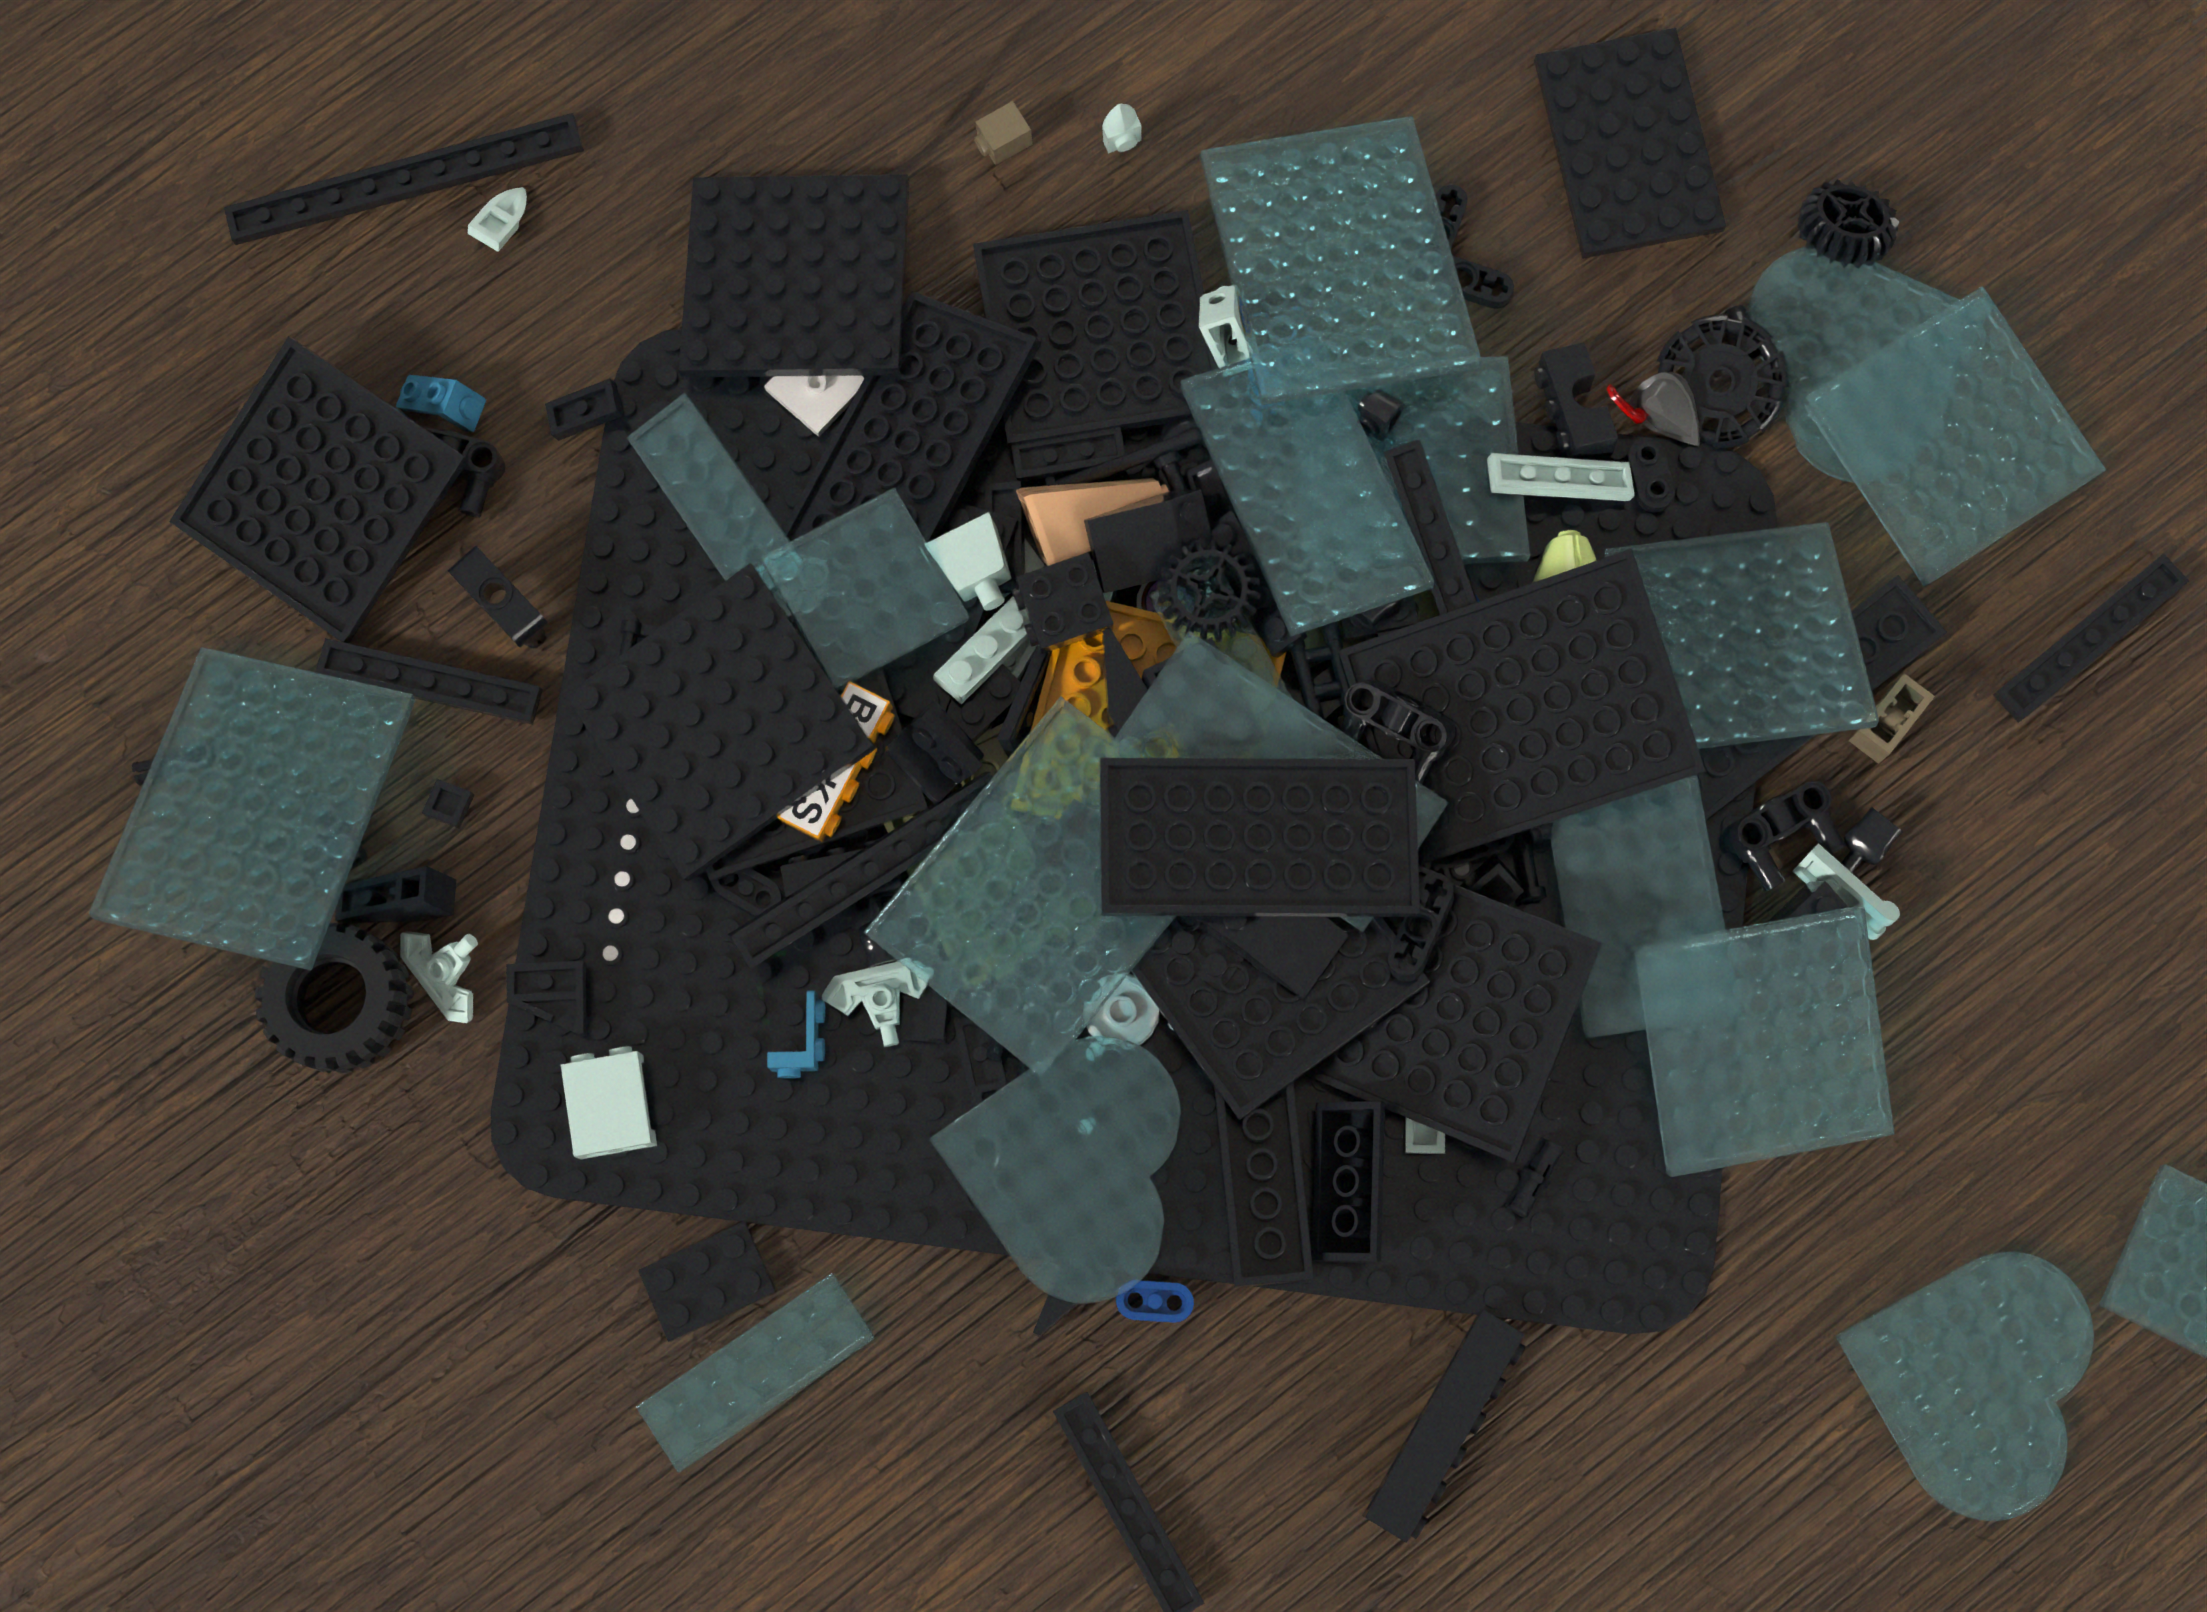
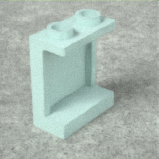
M632 1047L609 1050V1056L594 1058L593 1053L575 1055L571 1057V1063L561 1064L574 1157L587 1159L657 1146L655 1130L651 1129L644 1085L641 1064L644 1063V1057L640 1052L632 1051Z

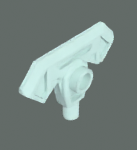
M410 931L402 932L400 935V957L448 1021L469 1023L473 1018V993L455 984L471 960L468 954L478 945L477 939L470 934H466L459 942L450 943L432 954L429 934Z
M914 957L833 977L822 994V1000L847 1016L862 1001L875 1029L881 1030L884 1047L899 1044L895 1025L900 1024V992L920 999L932 981L935 972L934 969Z

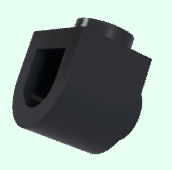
M1379 388L1373 393L1368 391L1358 406V411L1361 414L1356 422V427L1364 435L1375 437L1384 442L1399 422L1405 409V403Z

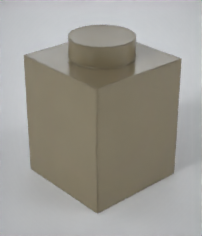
M1013 101L975 122L977 136L974 137L976 146L984 157L990 156L995 166L1033 145L1031 129Z

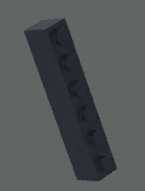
M1479 1311L1363 1513V1517L1406 1543L1410 1536L1417 1539L1428 1519L1423 1516V1513L1429 1502L1431 1501L1436 1504L1446 1489L1447 1483L1442 1479L1449 1467L1456 1469L1467 1451V1448L1462 1446L1469 1432L1475 1435L1483 1424L1487 1415L1482 1412L1488 1398L1495 1400L1506 1382L1501 1375L1508 1363L1514 1366L1521 1357L1525 1345L1520 1342L1525 1334L1487 1311Z

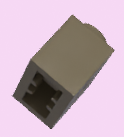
M1904 673L1892 684L1848 741L1879 764L1890 755L1935 696Z

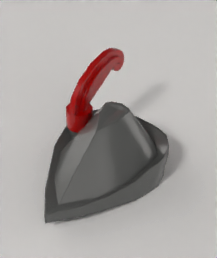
M1666 371L1654 374L1643 381L1634 391L1630 398V405L1619 396L1614 386L1611 384L1607 386L1608 394L1613 402L1633 422L1637 424L1642 423L1649 429L1678 441L1696 446L1700 445L1699 421L1694 395L1686 379L1681 375Z

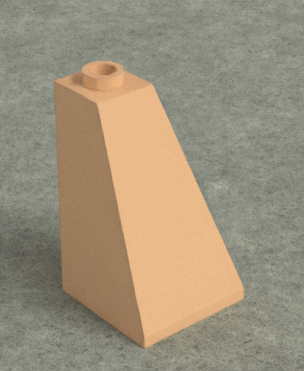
M1147 478L1024 487L1016 490L1040 558L1049 566L1091 551L1084 524L1085 519L1169 492L1166 484L1160 486L1159 481L1156 479Z

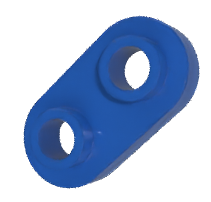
M1133 1280L1126 1282L1120 1287L1116 1295V1305L1119 1312L1130 1320L1177 1323L1185 1320L1191 1314L1194 1307V1299L1190 1290L1179 1283ZM1133 1293H1139L1143 1297V1304L1139 1308H1132L1128 1304V1297ZM1173 1295L1178 1296L1182 1301L1181 1308L1176 1311L1170 1310L1167 1307V1299Z

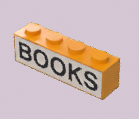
M848 681L841 696L874 744L879 733L885 735L889 730L895 714L891 713L893 706L890 701ZM877 748L777 818L821 842L824 841L826 835L832 837L842 819L837 814L843 802L850 803L859 787V782L855 781L862 767L867 769L876 755Z

